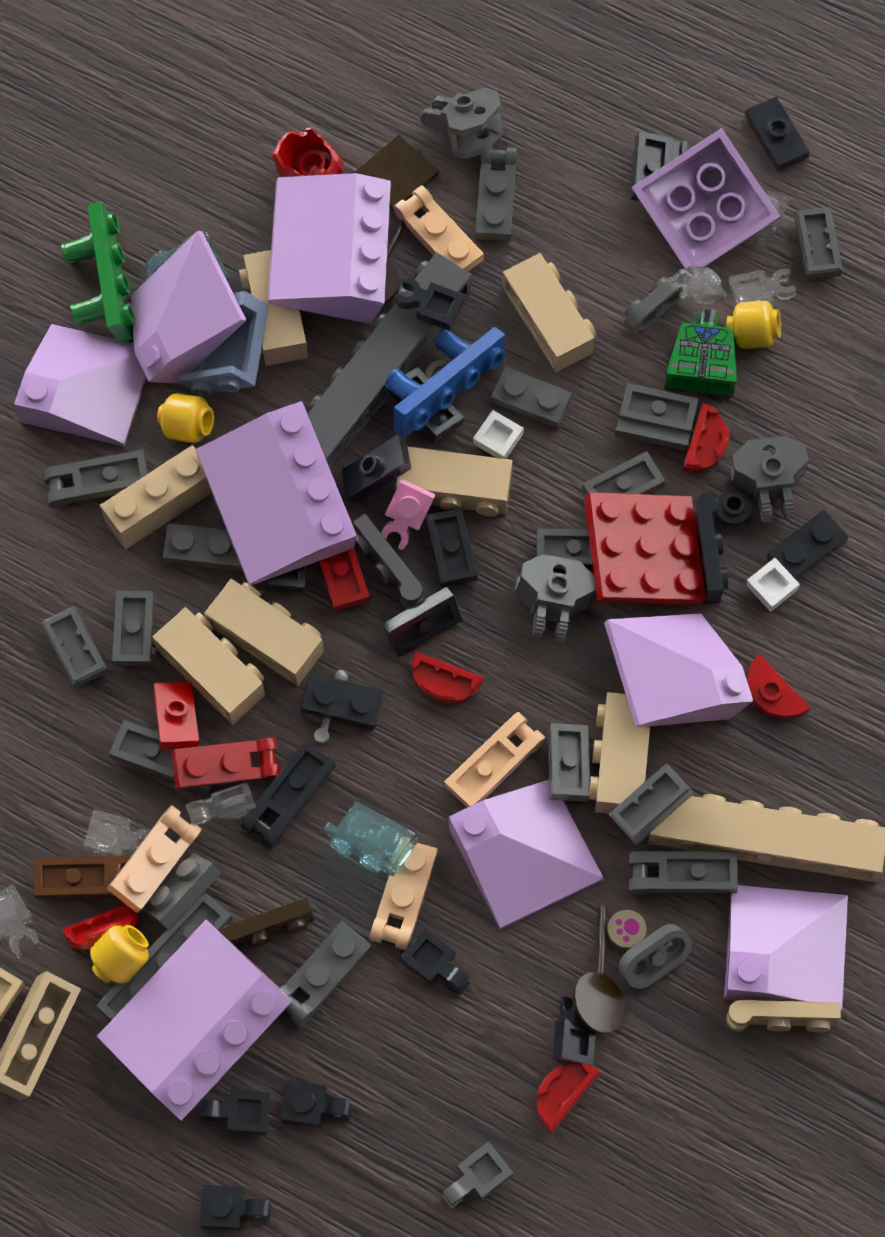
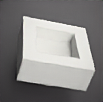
M492 410L473 437V444L496 458L506 459L522 437L524 428Z
M776 558L771 560L746 582V586L770 612L794 594L800 586Z

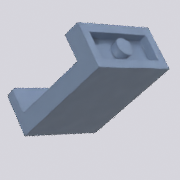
M246 291L233 293L246 321L195 368V372L180 374L178 382L188 387L192 394L200 397H210L212 393L222 391L235 393L241 388L255 386L269 305Z

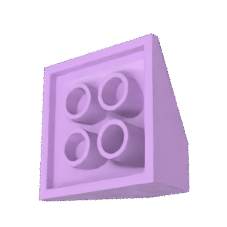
M722 128L631 187L690 277L781 217Z
M197 231L131 295L132 310L135 316V324L133 325L134 352L148 382L179 384L180 374L191 373L246 321L202 231Z
M51 324L24 373L14 405L21 423L125 447L147 377L135 355L134 343L128 341L119 343L115 338Z
M702 614L610 619L604 622L636 728L727 720L753 702L742 665Z
M549 780L485 799L449 816V831L500 930L604 880L564 801L549 799Z
M738 885L737 893H731L724 1000L840 1003L841 1011L843 1004L848 895Z

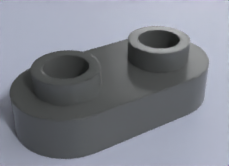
M676 276L669 279L666 277L661 278L652 287L651 293L642 301L637 299L628 306L624 313L626 316L624 325L634 335L642 333L682 298L686 291V286Z
M674 924L664 925L622 956L619 962V974L633 988H646L687 959L692 949V940L688 933Z

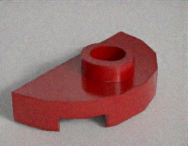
M702 403L682 472L698 473L711 469L722 460L728 449L729 428L718 414L719 411L706 403Z
M414 651L412 660L414 681L421 692L435 702L446 704L463 702L475 695L484 683V677Z
M759 653L751 663L747 676V683L755 708L771 718L775 716L782 719H797L808 713L810 707Z
M123 904L64 928L62 933L66 942L72 948L80 950L91 949L112 926L124 927L125 925H131L134 927L138 921L139 912L136 913L129 906Z
M572 1063L558 1066L545 1076L538 1089L537 1111L542 1125L550 1134L555 1131L601 1074L600 1070L589 1064Z

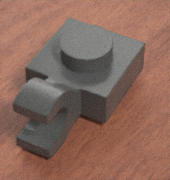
M488 1141L457 1165V1170L463 1177L442 1192L443 1195L441 1197L451 1210L465 1200L473 1191L480 1200H483L513 1176V1172Z

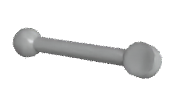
M338 670L334 673L333 678L347 681L348 675L345 671ZM323 718L321 728L315 731L314 738L318 744L323 745L329 741L328 727L331 719Z

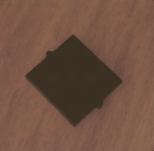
M398 134L354 173L390 180L389 208L393 210L395 204L401 200L407 201L413 196L412 192L420 186H426L439 175V170L422 156V150H416Z

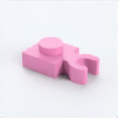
M401 479L385 513L386 516L394 519V521L387 523L381 534L385 540L390 532H398L402 538L398 549L403 550L410 538L408 527L420 529L435 494Z

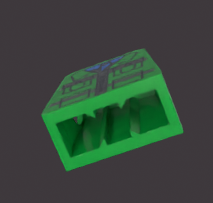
M701 309L697 313L696 324L683 323L681 325L667 368L665 389L733 397L737 379L733 330L728 327L718 326L719 313L717 311Z

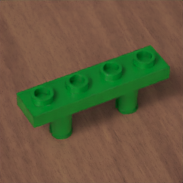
M100 201L87 205L91 225L90 235L61 244L62 254L68 265L96 257L101 286L100 296L71 304V313L78 326L106 317L107 328L119 343L133 340L131 325L135 324V316L132 307L127 303L126 294L130 293V286L126 275L122 273L121 264L125 263V256L116 237V234L120 233L119 222L113 212L109 213Z

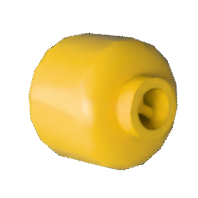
M768 301L741 302L735 306L733 316H727L726 325L733 330L735 342L741 349L768 348L773 345L775 338H780L781 336L779 310L773 309Z
M176 393L170 395L165 403L160 405L157 412V422L168 439L197 443L210 434L214 424V412L203 397Z
M125 925L124 927L112 926L90 950L91 959L94 964L92 967L93 972L106 983L113 981L118 984H125L129 982L149 959L147 939L139 930L131 925Z

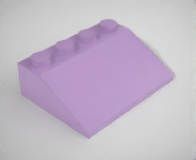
M357 173L278 177L275 189L267 303L372 324L384 305L391 181Z
M302 401L266 413L196 449L200 464L249 586L354 548L357 535Z
M206 919L97 1037L155 1097L182 1121L292 1002V999Z

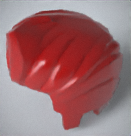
M307 127L306 132L291 131L286 133L278 141L272 153L275 168L280 177L341 174L344 170V164L337 151L311 127Z

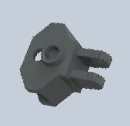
M482 88L466 94L458 92L454 98L443 97V95L436 96L431 102L432 108H425L420 114L423 125L426 128H432L434 131L443 133L444 141L450 142L453 156L463 159L486 153L504 133L499 114L501 103L498 91L489 88ZM481 135L488 136L487 138L479 139Z
M787 436L748 440L732 457L733 465L730 467L732 484L753 495V501L758 502L762 522L772 521L773 512L770 500L781 499V508L785 519H794L795 511L792 489L805 475L808 464L806 447ZM767 447L772 448V450L763 451Z
M545 554L523 563L521 575L515 582L514 595L531 610L530 617L533 618L532 636L541 638L545 630V620L556 622L554 630L555 641L564 642L569 617L587 609L594 594V575L580 561ZM560 567L565 571V574H554L553 569Z

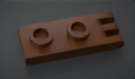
M131 856L35 858L34 897L36 899L116 897L107 890V887Z

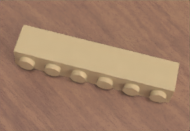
M705 794L702 798L691 796L651 831L648 845L681 851L737 852V860L876 883L883 871L885 855V827H879V824L875 821L858 819L855 823L842 821L839 816L831 813H819L817 816L802 814L800 809L794 807H780L779 810L763 808L764 805L762 803L750 800L742 801L741 804L726 802L724 797L714 794Z

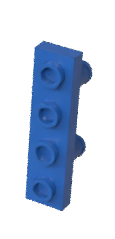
M493 327L475 343L470 345L452 333L451 330L442 331L436 339L437 345L435 347L449 356L452 361L422 385L413 381L400 369L393 370L385 381L387 384L385 388L402 399L394 407L393 431L406 438L415 429L420 430L426 425L431 416L440 409H446L463 390L472 388L477 383L479 377L490 368L495 369L498 367L505 356V334Z

